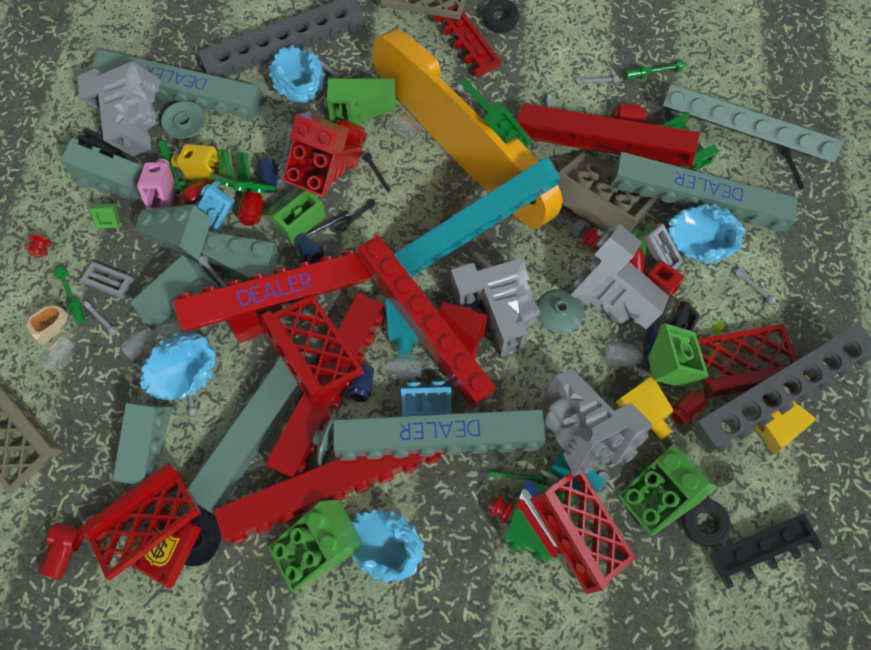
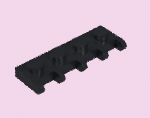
M805 513L714 551L709 556L725 587L730 589L734 587L730 576L743 570L747 579L750 580L755 578L752 566L766 561L773 570L778 568L775 556L790 551L792 557L796 560L802 557L798 546L810 542L817 551L822 549V544Z

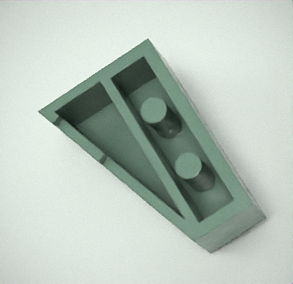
M71 138L60 160L78 186L85 189L89 187L95 188L104 194H109V192L115 193L124 199H139L140 192L137 184L143 166L116 155L110 158L101 154L99 148L93 146L92 150L79 145V140Z
M195 205L143 209L138 216L134 230L156 245L169 250H175L180 254H186L199 260L212 219Z
M213 232L207 233L201 251L202 256L208 258V264L211 267L242 282L250 281V277L263 273L264 276L273 275L279 258L278 250L273 242Z
M182 255L130 303L144 323L159 327L176 316L173 301L177 300L178 295L191 292L193 296L201 294V290L204 288L216 286L218 289L221 285L205 266H201L197 261Z
M126 403L113 481L138 485L158 470L157 464L173 407L152 403Z

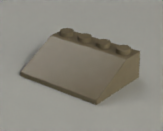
M586 150L558 172L562 178V181L558 184L562 194V204L571 209L576 215L586 218L594 226L605 231L610 227L615 229L620 223L631 233L634 228H637L657 201L653 197H644L634 192L621 191L618 188L611 187L614 167Z

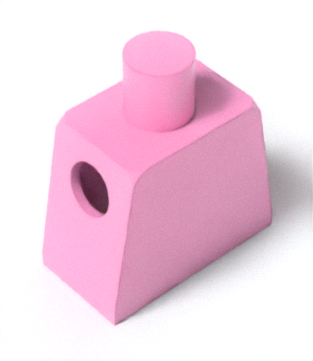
M158 159L156 163L144 164L137 188L147 209L173 206V186L175 180L169 167L170 163L165 159Z

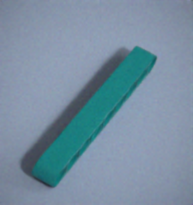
M545 158L395 253L394 256L408 274L413 277L557 186L562 181V178L551 160Z

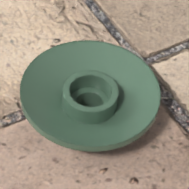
M189 101L177 102L165 110L161 118V124L164 131L173 138H190L199 133L203 128L205 114L196 103Z
M553 290L546 293L538 303L540 310L538 318L541 324L555 333H569L575 330L584 318V307L581 300L571 296L572 293L566 290ZM562 305L566 310L561 311L558 309V306Z
M335 415L326 423L322 430L317 429L313 437L312 444L317 445V461L320 466H323L333 445L334 420H338V416Z

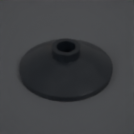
M205 513L199 514L190 521L202 528L199 533L202 536V542L197 544L195 541L184 564L186 566L194 567L206 564L216 555L220 547L221 532L214 518Z

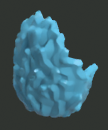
M293 45L288 48L283 47L279 49V52L274 56V61L269 65V76L274 83L273 88L292 102L307 103L310 99H315L323 90L324 76H326L322 72L323 63L318 60L319 56L314 55L311 51L307 53L306 50L301 51Z
M704 204L690 207L687 210H681L674 218H671L668 223L670 227L667 229L679 253L684 254L685 257L692 258L695 262L703 261L705 264L713 261L718 263L724 257H729L734 252L740 250L742 246L741 238L745 233L743 224L727 208L720 209L715 204H711V206Z
M194 332L185 334L173 333L170 339L160 340L159 346L153 347L149 358L145 360V365L141 368L140 385L142 389H146V395L154 397L155 400L171 401L177 398L184 399L187 395H195L199 388L205 387L207 380L212 378V368L216 363L215 348L208 343L206 337Z
M372 509L369 512H357L352 524L364 545L354 553L352 558L358 563L360 571L367 572L372 575L373 580L379 579L383 583H388L392 580L400 581L414 575L417 571L418 563L422 560V550L424 547V543L420 540L415 530V525H409L403 515H395L393 510L383 511L379 509L377 511Z

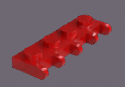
M455 5L448 8V10L457 11L458 8ZM464 11L460 20L441 16L433 17L436 23L444 22L446 27H444L443 33L445 35L452 33L457 41L453 44L456 50L463 48L467 53V56L464 58L465 63L473 62L476 65L477 69L473 72L476 77L500 67L501 60Z

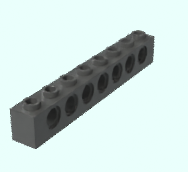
M337 0L200 50L198 55L206 74L226 78L274 60L275 54L283 47L288 48L293 45L295 48L298 47L302 50L312 45H318L325 40L337 38L344 33L358 30L364 26L363 12L356 0Z
M860 323L856 324L697 421L691 427L692 431L709 454L715 450L722 453L733 445L731 440L739 437L740 440L746 438L754 432L752 427L759 424L762 428L774 420L772 415L779 411L783 415L795 407L792 402L797 399L804 402L815 394L812 391L819 386L823 390L835 382L832 379L834 376L839 375L842 378L854 370L852 365L858 362L861 366L871 360L870 335ZM823 362H825L826 364H828L829 368H827V367L823 364ZM803 374H806L810 378V381L805 379ZM783 386L789 388L791 394L787 393L784 390ZM763 398L769 400L771 406L766 405ZM742 410L747 411L750 414L751 419L746 418L743 415ZM721 422L726 423L731 431H725L722 428Z

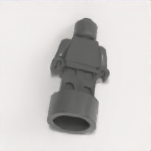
M560 209L556 218L560 220L561 224L565 223L570 226L571 233L578 239L582 238L589 230L590 224L584 219H577L575 217L576 214L571 213L569 210Z

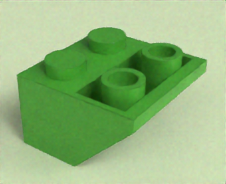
M295 187L263 212L262 216L293 244L297 235L301 233L306 234L323 220L326 214L323 203L313 193Z

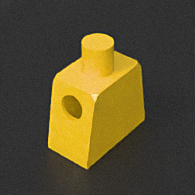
M186 144L180 154H174L172 157V165L180 168L188 180L194 182L203 180L205 184L209 182L210 185L216 181L210 178L211 173L219 174L218 152L213 146Z
M653 376L617 400L612 407L615 411L632 403L653 424L649 431L652 429L660 440H663L673 432L664 421L673 412V409L658 383L654 381Z
M763 398L764 403L771 406L769 400ZM792 402L795 407L783 415L779 411L773 414L774 420L762 428L759 424L754 426L773 454L781 450L817 420L796 402Z

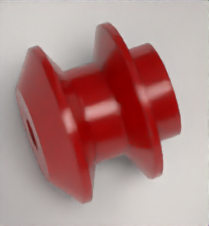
M597 227L589 229L582 237L581 245L588 244L590 246L589 252L597 251L599 248L596 244L603 234L598 235L596 233Z
M40 234L29 235L28 239L32 242L31 244L24 245V248L28 250L27 253L36 258L47 256L48 252L45 248L52 246L50 240Z
M502 494L499 499L494 496L487 510L491 512L490 518L497 515L500 517L501 524L506 522L514 508L513 500L506 503L502 501Z

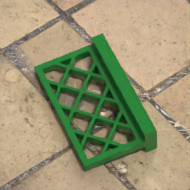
M466 78L460 83L487 113L482 119L504 143L512 138H517L527 148L533 142L500 101L492 107Z

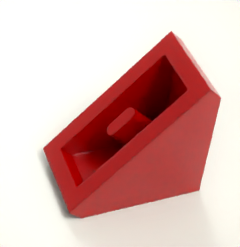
M253 313L228 320L239 344L265 333L262 328L261 314Z

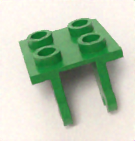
M225 149L218 151L219 174L211 173L210 178L220 181L222 186L232 187L233 190L246 192V189H251L252 192L263 194L265 190L275 191V186L251 179L247 153L238 152L236 158L238 162V177H233L229 151Z

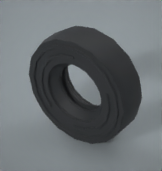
M491 0L483 9V23L492 32H509L518 23L519 10L510 0ZM502 11L507 13L508 18L497 20L493 17V14Z
M704 499L683 514L682 526L691 541L703 547L715 546L726 539L730 532L731 521L728 512L720 503L711 499ZM708 513L713 516L716 522L713 532L706 533L699 529L696 521L699 514Z

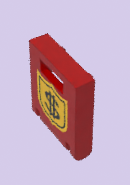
M163 508L161 515L169 516L170 511ZM158 520L154 533H160L164 530L167 521ZM188 522L180 529L178 535L172 534L132 564L131 567L162 584L164 587L172 588L202 528L192 522ZM141 538L136 550L141 547L144 538Z

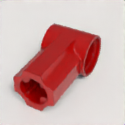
M59 522L51 527L47 536V544L49 546L38 569V574L62 580L72 554L78 551L84 539L80 528Z

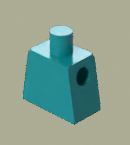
M386 298L389 342L398 343L397 353L399 355H411L412 344L422 345L423 343L391 301Z

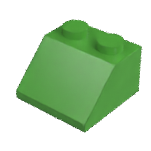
M666 323L661 325L648 357L651 367L650 373L654 381L686 388L709 377L696 333Z

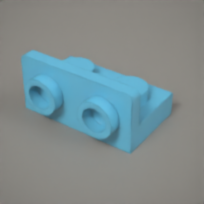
M218 180L211 185L207 184L200 194L203 197L201 201L199 200L195 204L197 208L212 219L208 232L218 233L235 202L233 198L218 189L221 184Z
M432 380L429 385H421V381H407L406 385L401 386L402 417L451 414V385L446 384L445 380Z

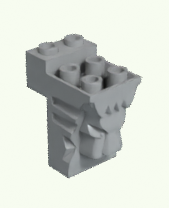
M134 61L127 62L105 73L95 68L78 75L80 100L100 111L104 141L132 156L151 150V138L147 130L156 125L155 118L157 116L152 103L155 101V93L158 92L159 86L162 84L161 80Z
M620 223L615 229L610 227L602 235L596 244L599 247L594 254L596 257L591 265L586 267L573 283L575 289L571 296L578 298L586 304L591 302L599 310H604L614 323L618 322L621 324L633 318L637 324L639 323L645 329L663 313L669 295L629 262L634 257L641 241Z
M523 257L519 259L511 258L496 266L487 265L477 271L474 263L468 265L460 264L451 269V292L455 303L467 308L477 309L482 307L483 311L488 314L487 322L501 357L524 349L527 337L526 328L532 326L540 314L538 306L532 299V291L528 285L529 276Z
M573 368L553 378L538 407V410L543 412L544 425L554 432L556 441L565 450L563 454L573 476L583 471L584 473L590 472L600 462L605 464L610 460L614 465L624 460L629 462L637 455V447L647 440V432L653 425L632 403L614 411Z

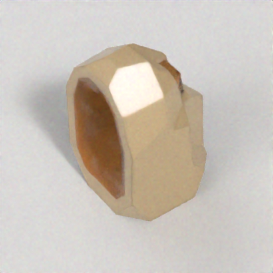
M47 306L31 315L24 324L35 340L43 345L61 331L62 326L67 322L68 314L63 308L58 306Z

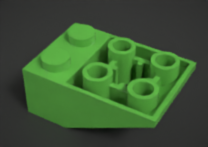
M328 79L327 105L330 121L336 123L338 120H347L358 125L395 109V79Z
M673 444L617 496L650 536H653L698 505L718 486L683 448Z
M330 500L320 501L268 548L291 593H294L345 561L361 548L364 543L340 501Z

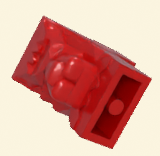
M310 113L296 114L290 138H293L282 181L318 196L325 197L332 183L338 180L339 175L344 174L345 169L357 167L363 146L346 140L349 132L348 128Z

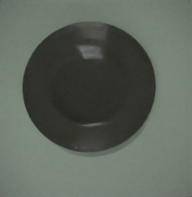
M715 461L706 470L707 476L719 488L730 484L734 477L733 469L724 461Z

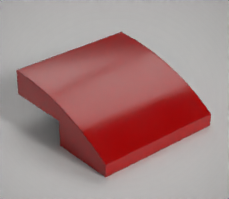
M443 301L439 314L472 357L476 359L479 340L484 337L488 314L449 301Z

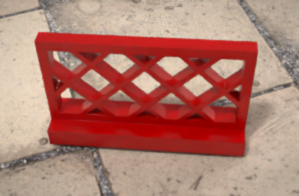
M314 295L273 314L269 311L261 315L262 328L310 404L319 401L320 396L364 373L363 368ZM312 304L316 310L314 317L301 314L302 308ZM289 316L295 318L293 327L282 325L279 319ZM302 319L312 322L310 331L296 328L298 320ZM316 323L327 326V336L313 332ZM294 334L308 337L305 346L294 344L292 341ZM311 338L325 341L322 351L309 348ZM328 342L340 346L341 351L339 355L325 352ZM306 353L320 356L318 366L306 363ZM324 357L338 360L335 370L321 367ZM341 361L352 364L355 369L350 373L338 371ZM319 372L332 375V382L322 387L317 380Z
M784 324L698 339L699 346L707 345L715 350L710 358L702 354L704 362L707 363L706 369L711 365L722 371L719 378L710 379L707 377L703 379L705 386L703 392L707 399L746 392L789 365H783L775 360L779 352L789 357L791 364L798 360ZM779 332L782 339L780 345L767 338L769 333ZM752 336L761 341L758 348L755 349L744 343L746 337ZM724 341H730L738 347L734 353H731L720 346ZM763 344L776 350L773 358L760 352ZM740 348L753 354L750 362L736 356ZM717 352L730 358L726 367L713 360ZM756 356L769 363L766 369L761 370L752 365ZM732 361L746 367L741 374H737L728 368Z
M170 462L80 527L82 534L89 539L107 580L111 581L201 514L184 482L186 481L184 476ZM179 486L175 498L167 497L169 492ZM157 502L154 513L145 514L146 509ZM165 503H173L169 516L161 515ZM188 504L191 510L182 516H177L180 505ZM135 519L131 531H122L124 525ZM143 519L151 520L147 532H138ZM158 520L167 521L164 530L160 533H154ZM112 535L108 548H101L100 543ZM120 536H128L124 549H115ZM136 537L144 538L141 547L137 550H131ZM113 554H120L121 557L118 564L110 568L109 564Z
M569 472L543 492L533 496L530 501L584 592L590 594L603 591L610 585L608 582L636 558L585 473L582 472L576 475L581 484L580 491L572 489V481L575 476ZM555 490L565 492L564 504L558 499L554 492ZM571 495L580 498L579 509L571 507ZM587 500L592 502L595 507L594 515L586 512ZM570 513L579 515L578 528L571 521ZM585 518L594 521L593 533L585 530ZM601 524L607 527L608 538L600 536ZM584 536L593 539L592 551H589L586 546ZM600 542L608 544L607 556L599 554ZM615 547H618L625 557L623 560L614 559ZM598 560L607 562L605 575L598 566Z

